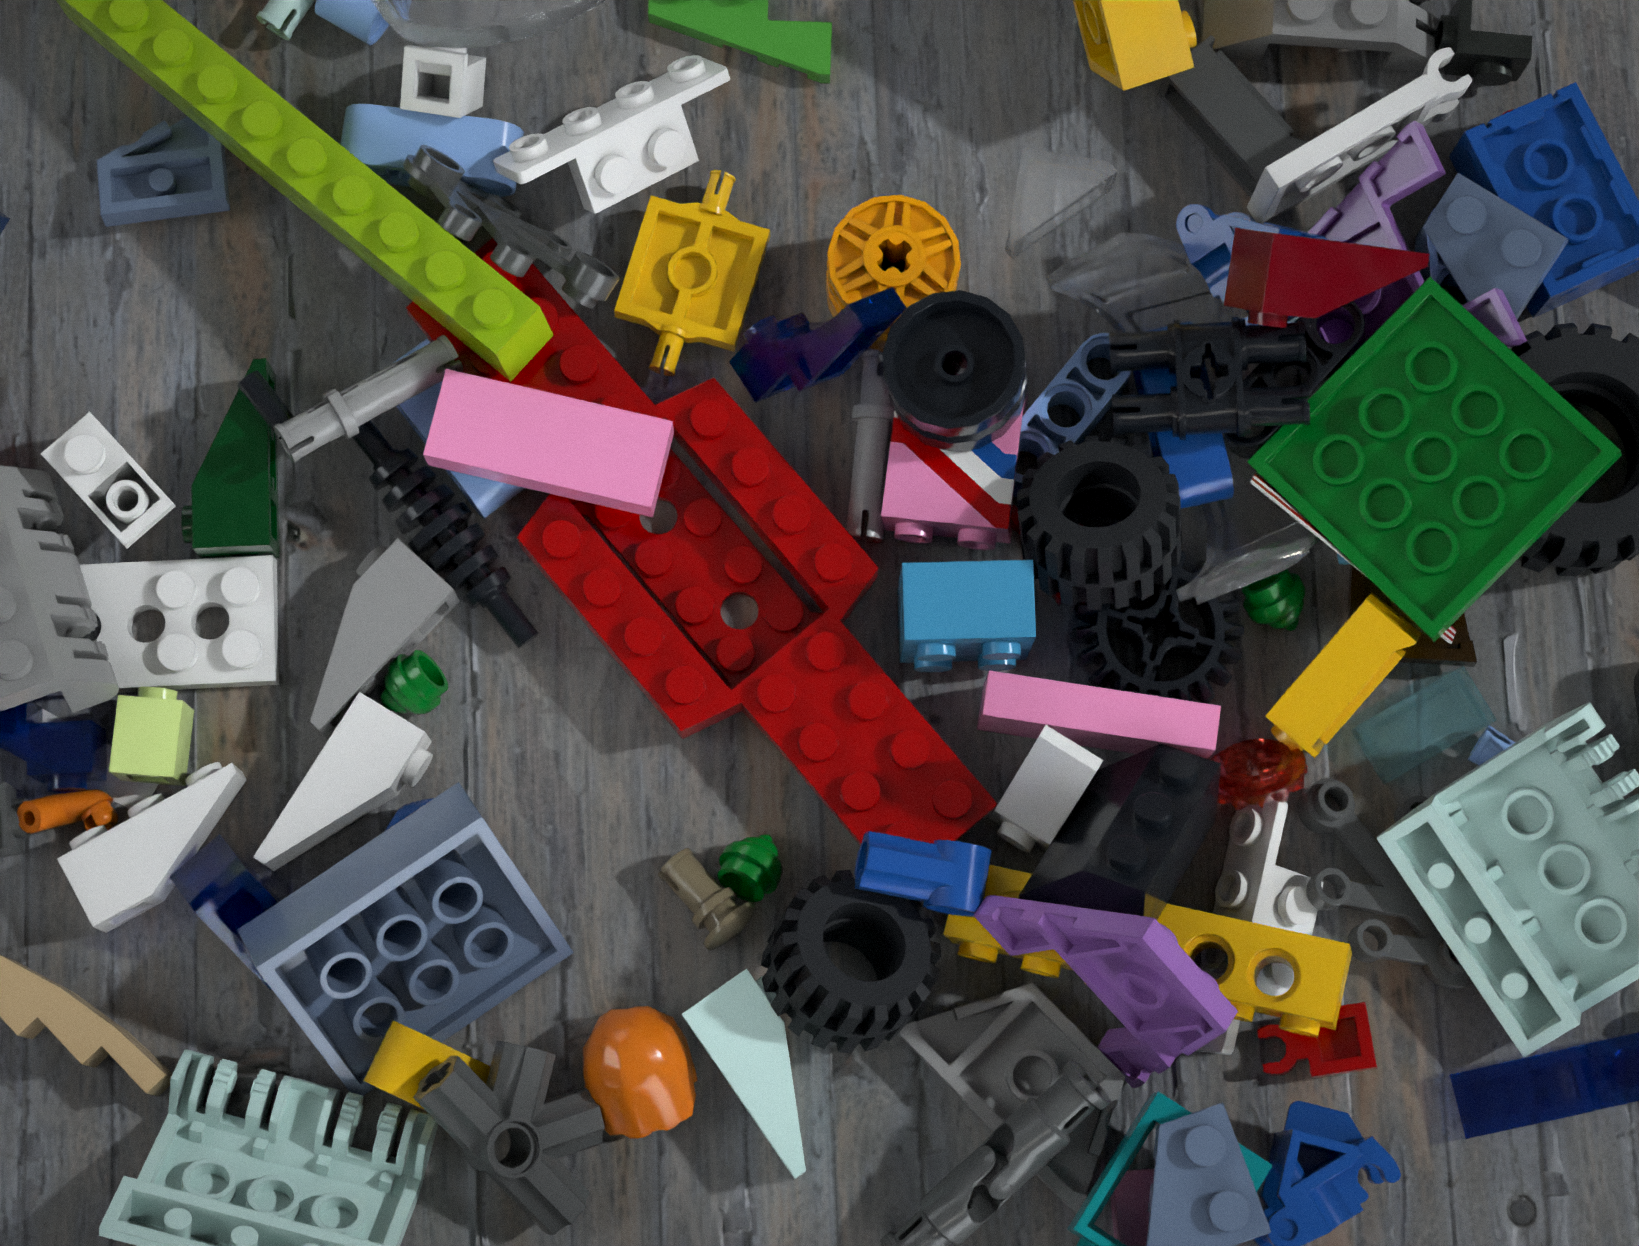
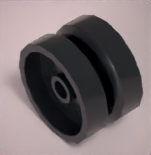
M962 290L933 293L908 306L891 326L882 353L884 377L890 403L904 429L922 443L950 452L979 449L1002 437L1020 416L1028 391L1023 337L1010 314L988 297ZM961 368L965 369L963 373L956 375Z

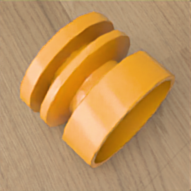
M904 195L873 197L852 208L834 229L827 251L826 271L828 309L842 332L861 346L883 352L891 326L908 306L933 293L956 291L961 268L958 239L947 219L926 202ZM887 258L893 264L902 259L905 261L904 272L901 273L895 267L888 268L886 271L882 270L883 259Z

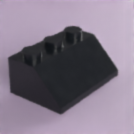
M1158 744L1097 770L1020 892L1018 899L1152 917L1158 920L1216 820L1221 763Z

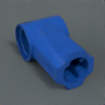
M868 831L864 833L857 853L854 871L855 889L924 902V908L936 912L974 917V913L984 900L992 850L959 841L935 840L932 844Z

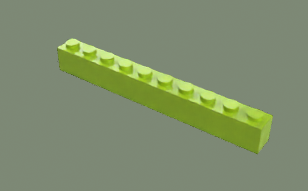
M56 0L72 22L212 135L224 147L510 382L552 338L553 333L539 305L163 0Z

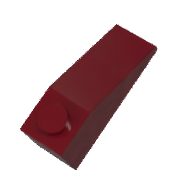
M1235 228L1224 306L1249 310L1247 323L1286 328L1288 316L1315 319L1428 267L1430 254Z

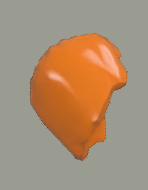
M649 1006L611 1009L600 1016L583 1047L584 1088L589 1090L591 1097L600 1106L605 1126L604 1130L610 1136L625 1135L630 1139H639L649 1136L654 1131L673 1129L680 1122L692 1116L696 1100L694 1082L697 1081V1073L687 1039L674 1018Z

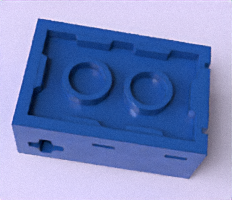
M1576 82L1557 90L1553 96L1550 93L1516 109L1507 110L1500 116L1489 120L1486 126L1483 123L1463 133L1449 155L1457 173L1568 239L1567 245L1527 304L1532 318L1639 271V200Z

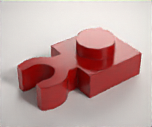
M1366 1002L1341 1005L1336 1030L1320 1027L1318 1037L1280 1029L1277 1024L1266 1025L1257 1030L1259 1040L1277 1038L1286 1045V1054L1282 1060L1262 1064L1264 1073L1271 1076L1284 1075L1290 1072L1297 1065L1298 1061L1309 1060L1312 1079L1377 1069Z

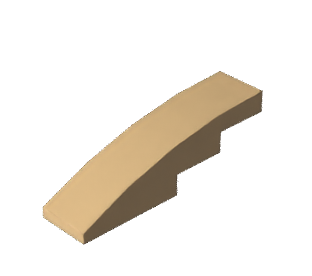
M0 955V1018L17 1036L33 1039L47 1027L82 1065L96 1068L110 1055L146 1094L160 1096L170 1086V1078L173 1073L130 1032L71 990L15 960Z

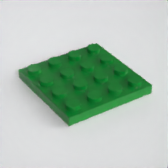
M1429 277L1308 399V403H1310V425H1283L1247 463L1435 642L1622 454L1615 444L1437 282Z

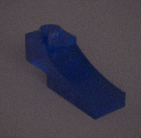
M891 287L848 304L828 322H809L803 312L778 321L774 315L768 316L755 323L744 333L743 337L746 343L732 357L729 363L755 403L793 387H796L800 392L844 374L906 310V306L895 289Z
M33 701L0 712V751L26 761L27 775L43 784L47 783L48 792L87 791V781H107L106 729L94 721L43 722V708Z
M1639 1032L1450 1074L1465 1138L1469 1139L1639 1101Z

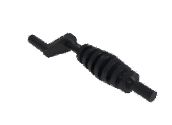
M258 370L253 371L238 383L237 386L274 433V425L281 424L294 417ZM371 420L358 427L359 434L352 438L374 465V472L369 477L371 484L376 491L388 485L392 487V490L382 499L389 513L404 505L408 508L395 522L402 534H406L420 525L423 527L409 542L410 548L416 555H420L437 545L439 549L426 561V564L435 573L442 571L452 564L455 570L444 581L454 591L466 584L470 586L471 590L462 600L471 609L479 605L482 608L486 607L518 648L531 641L538 635V631L506 592L508 588L505 585L511 580V576L505 567L493 573L488 569L498 558L493 546L488 545L477 553L472 549L485 536L479 523L469 526L460 533L457 530L472 514L471 510L464 502H460L443 512L441 509L453 498L455 493L446 484H442L427 492L426 488L435 480L437 475L428 466H424L412 473L410 468L419 458L409 448L402 451L394 450Z

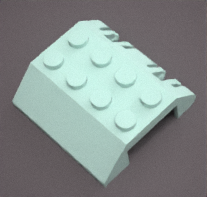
M1590 702L1544 724L1437 791L1376 838L1523 1058L1580 1025L1582 1012L1639 979V793L1627 799L1623 798V796L1639 786V774L1636 769H1632L1628 772L1623 771L1603 783L1591 766L1599 765L1608 760L1620 746L1612 734L1587 745L1585 741L1606 726Z
M185 1049L170 1078L168 1115L137 1179L123 1176L99 1226V1236L136 1246H400L419 1198L438 1123L427 1112L411 1109L405 1122L397 1156L393 1157L391 1154L400 1125L403 1107L388 1102L379 1116L377 1135L372 1152L351 1147L364 1106L362 1105L363 1095L348 1092L342 1104L333 1141L328 1140L339 1101L340 1090L285 1075L279 1085L268 1124L265 1122L276 1085L277 1074L261 1069L259 1075L253 1081L245 1119L226 1114L237 1080V1062L226 1059L220 1060L213 1077L206 1107H203L213 1070L214 1057Z

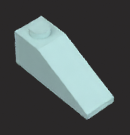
M746 968L682 1013V1016L790 1174L796 1179L806 1172L785 1024L770 1005L776 997V993L765 992L762 977L755 981Z

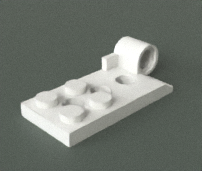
M273 555L79 564L91 599V609L94 610L95 615L99 617L101 622V631L96 640L98 642L102 641L106 646L109 660L107 661L112 665L119 687L118 693L138 692L139 687L182 690L279 685L277 560ZM210 607L225 609L229 615V625L225 633L216 639H203L199 637L195 628L199 614ZM147 610L161 612L165 618V628L161 636L152 642L143 643L136 641L132 634V624L135 618ZM58 691L47 696H60L63 694L61 693V691Z

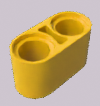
M392 1020L363 1081L424 1109L413 1098L419 1088L418 1084L433 1067L441 1064L451 1055L459 1056L485 1084L490 1066Z

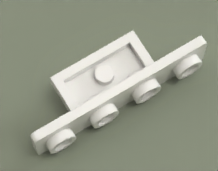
M699 55L680 58L667 67V73L649 82L638 81L625 85L615 93V99L597 108L586 107L575 110L563 118V125L545 134H530L515 140L510 144L509 152L493 160L497 173L519 184H524L568 162L583 208L596 214L699 161L681 105L730 80L728 69L726 66L702 58Z
M1241 798L1238 801L1236 813L1230 824V839L1222 874L1216 885V901L1213 914L1312 935L1318 909L1310 903L1306 893L1307 883L1311 877L1275 865L1288 810L1286 802L1275 798ZM1215 948L1201 951L1200 969L1207 972L1215 980L1220 978L1228 967L1227 954ZM1282 963L1268 964L1258 975L1257 987L1267 995H1281L1292 986L1294 972L1289 966ZM1233 1019L1226 1032L1196 1051L1231 1055L1234 1050L1240 1020Z

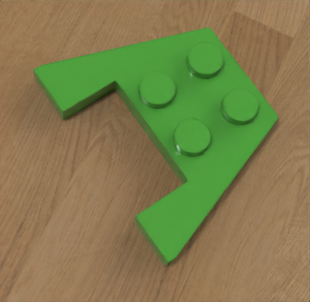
M648 0V20L652 24L720 48L723 45H727L757 56V61L777 68L781 64L806 73L807 78L813 81L830 83L832 22L769 20V0Z

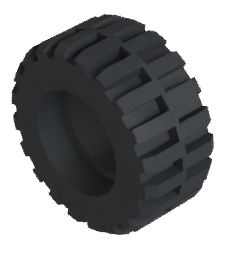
M1574 323L1554 325L1545 336L1537 330L1525 335L1526 342L1519 346H1513L1510 349L1565 400L1582 403L1602 414L1618 432L1627 457L1626 481L1618 494L1602 503L1575 502L1522 554L1524 557L1521 567L1540 573L1545 567L1551 565L1556 566L1555 571L1558 576L1577 577L1585 569L1590 568L1594 574L1611 570L1622 561H1630L1639 555V337L1628 333L1622 341L1611 338L1613 331L1611 326L1592 323L1583 334H1578L1577 326Z

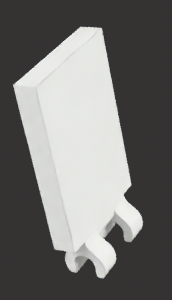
M1451 47L1436 51L1430 57L1424 68L1423 75L1266 166L1247 205V209L1254 220L1258 223L1270 222L1386 154L1399 140L1396 136L1411 122H1419L1425 127L1430 123L1442 122L1448 119L1459 103L1458 98L1466 92L1472 82L1469 74L1454 82H1448L1441 77L1442 75L1438 69L1447 65L1455 54Z

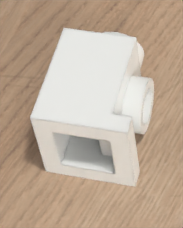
M430 42L429 48L413 45L404 46L400 109L461 118L483 107L486 57L468 55L466 53V45L454 42Z

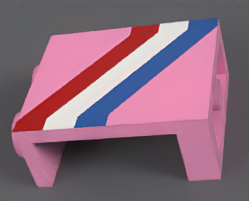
M1028 394L1026 395L1020 416L1007 432L989 444L972 450L950 452L925 445L904 429L894 411L881 511L885 530L895 531L894 537L896 539L910 543H931L933 536L958 538L957 544L959 546L975 550L995 549L996 542L1010 544L1012 534L1010 517L1022 417L1026 413Z

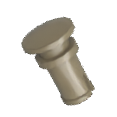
M685 848L663 865L662 871L658 873V876L669 885L694 914L691 920L698 929L706 928L710 932L703 944L708 951L714 950L736 937L750 922L757 908L752 902L738 906L735 903L736 893L730 887L723 889L693 856V852L689 848Z

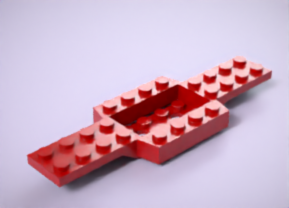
M493 238L474 253L540 306L553 333L552 338L511 382L417 304L411 302L405 307L408 315L431 342L437 340V337L445 335L449 339L459 356L454 360L461 361L463 373L673 421V437L824 612H811L671 448L657 499L670 503L677 512V521L674 527L666 533L653 534L647 531L640 522V514L549 494L517 536L520 548L682 739L742 711L776 746L860 846L864 833L868 831L932 844L935 840L957 841L997 807L998 803L844 625L850 614L877 579L879 567L714 377L654 405L533 263L524 277H517L503 270L491 260L490 256L497 246ZM583 516L588 517L593 522V524L598 528V530L604 535V537L610 542V544L615 548V550L621 555V557L633 569V571L650 589V591L655 595V597L661 602V604L667 609V611L673 616V618L678 622V624L684 629V631L690 636V638L695 642V644L701 649V651L707 656V658L713 663V665L718 669V671L729 682L728 686L723 682V680L718 676V674L706 662V660L701 656V654L683 635V633L678 629V627L666 615V613L661 609V607L655 602V600L649 595V593L643 588V586L638 582V580L632 575V573L626 568V566L621 562V560L615 555V553L609 548V546L603 541V539L598 535V533L592 528V526L586 521V519ZM742 594L749 596L757 604L758 616L751 626L744 629H735L723 621L721 617L722 605L733 595Z

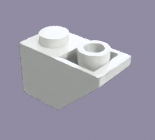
M90 411L41 453L47 462L127 549L176 507Z

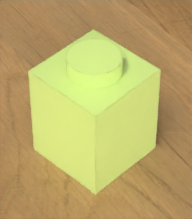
M139 687L138 696L118 695L109 773L121 781L186 785L185 779L187 776L194 710L183 700H177V691L160 687Z

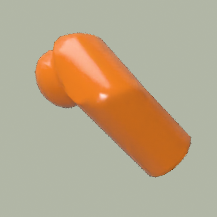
M99 789L58 793L28 800L20 804L17 810L20 828L24 832L31 834L83 821L86 831L104 825L108 831L117 824L119 817L117 811L111 806L113 798Z

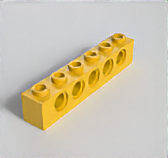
M989 864L984 898L989 895L1019 898L1020 892L1032 874ZM1166 904L1157 921L1174 933L1178 945L1193 961L1201 951L1209 948L1219 949L1227 954L1228 967L1225 973L1216 979L1221 993L1238 1010L1234 1017L1235 1020L1252 1022L1254 1012L1280 1017L1279 1028L1296 1034L1318 1037L1320 1027L1336 1030L1352 956L1350 944ZM948 914L943 935L952 943L960 945L958 955L992 964L996 963L998 954L1010 956L975 917ZM1053 949L1011 956L1023 959L1020 969L1046 977L1059 978L1061 968L1073 970ZM1271 963L1285 964L1294 972V981L1290 989L1277 996L1267 995L1257 987V978L1260 971Z

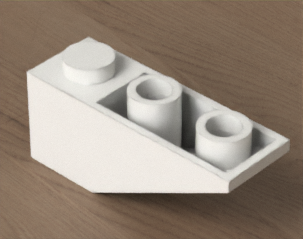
M220 762L204 766L185 779L187 788L166 799L163 794L150 796L132 806L127 811L130 819L108 831L104 825L94 827L70 841L69 845L72 851L62 855L57 860L94 928L107 933L164 902L247 781L240 769L233 763L223 768Z

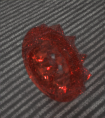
M1272 739L1241 741L1220 751L1210 759L1221 763L1217 804L1232 803L1235 810H1242L1248 805H1258L1263 809L1265 803L1271 801H1288L1289 792H1296L1304 788V775L1308 773L1305 755L1299 748L1290 750L1284 743ZM1258 771L1259 775L1252 776V772Z

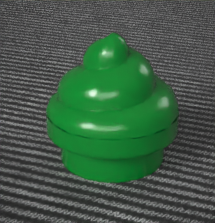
M1272 565L1258 571L1243 584L1242 593L1245 596L1243 607L1255 623L1269 624L1274 629L1285 628L1288 631H1294L1298 626L1299 615L1303 610L1306 588L1300 576L1290 573L1286 565Z
M415 650L409 656L400 654L388 666V671L384 677L386 689L382 692L381 701L385 708L398 713L427 714L440 705V696L448 690V682L436 662L423 651Z
M762 834L758 837H746L727 845L719 857L721 868L718 871L717 877L724 888L730 887L738 898L745 901L758 902L763 899L765 894L774 892L781 881L783 867L778 858L777 847L772 842V837L768 834Z

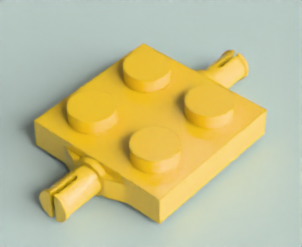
M721 170L710 171V178L702 203L679 204L650 196L614 309L615 318L649 327L656 334L660 335L652 362L649 365V369L658 374L661 373L665 356L668 352L663 367L664 375H675V369L684 342H701L735 352L770 240V229L742 222L725 210L736 178L725 172L719 193L717 194L721 182Z

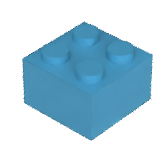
M1033 560L902 563L897 587L900 663H914V671L944 672L952 670V662L978 661L979 670L1003 671L1016 668V660L1027 659L1036 638Z

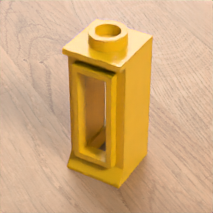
M1371 592L1265 715L1274 723L1270 729L1271 733L1290 751L1300 754L1305 750L1315 758L1320 753L1324 744H1327L1403 658L1406 653L1403 648L1415 645L1421 633Z

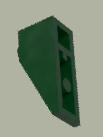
M253 359L245 377L258 370L276 393V374L267 359ZM240 388L191 485L192 505H183L181 527L185 544L192 543V549L201 559L273 555L275 558H279L277 435Z

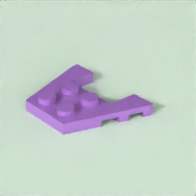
M1413 121L1406 125L1396 136L1399 140L1379 162L1373 161L1358 177L1360 182L1336 208L1330 207L1308 232L1325 236L1326 239L1332 241L1410 251L1393 217L1390 206L1446 174L1423 124ZM1420 271L1353 301L1363 313L1365 321L1364 343L1424 283ZM1494 288L1462 305L1507 347L1519 346L1527 341L1503 290ZM1332 319L1320 327L1318 334L1324 341L1338 344L1349 339L1354 329L1344 320Z
M996 895L986 896L973 915L1010 956L1053 949L1065 960L1125 1026L1124 1028L1108 1029L1097 1048L1126 1076L1125 1081L1132 1088H1138L1145 1084L1152 1072L1155 1071L1160 1074L1170 1068L1175 1058L1180 1054L1184 1053L1188 1056L1226 1032L1238 1012L1221 993L1216 980L1195 964L1178 945L1174 933L1166 926L1160 924L1155 918Z

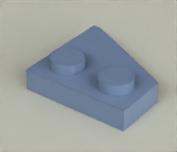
M188 116L170 127L164 120L145 131L135 143L122 145L97 160L100 215L106 227L230 211L225 147Z
M1457 173L1423 226L1467 301L1470 302L1484 293L1498 288L1503 290L1517 320L1568 243V239L1459 173Z
M1223 1102L1156 1126L1153 1154L1155 1164L1153 1183L1150 1185L1149 1223L1146 1246H1236L1271 1233Z

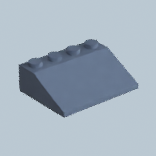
M459 782L238 929V933L258 972L348 1091L363 1096L376 1088L363 1080L392 1020L442 1043L574 953Z

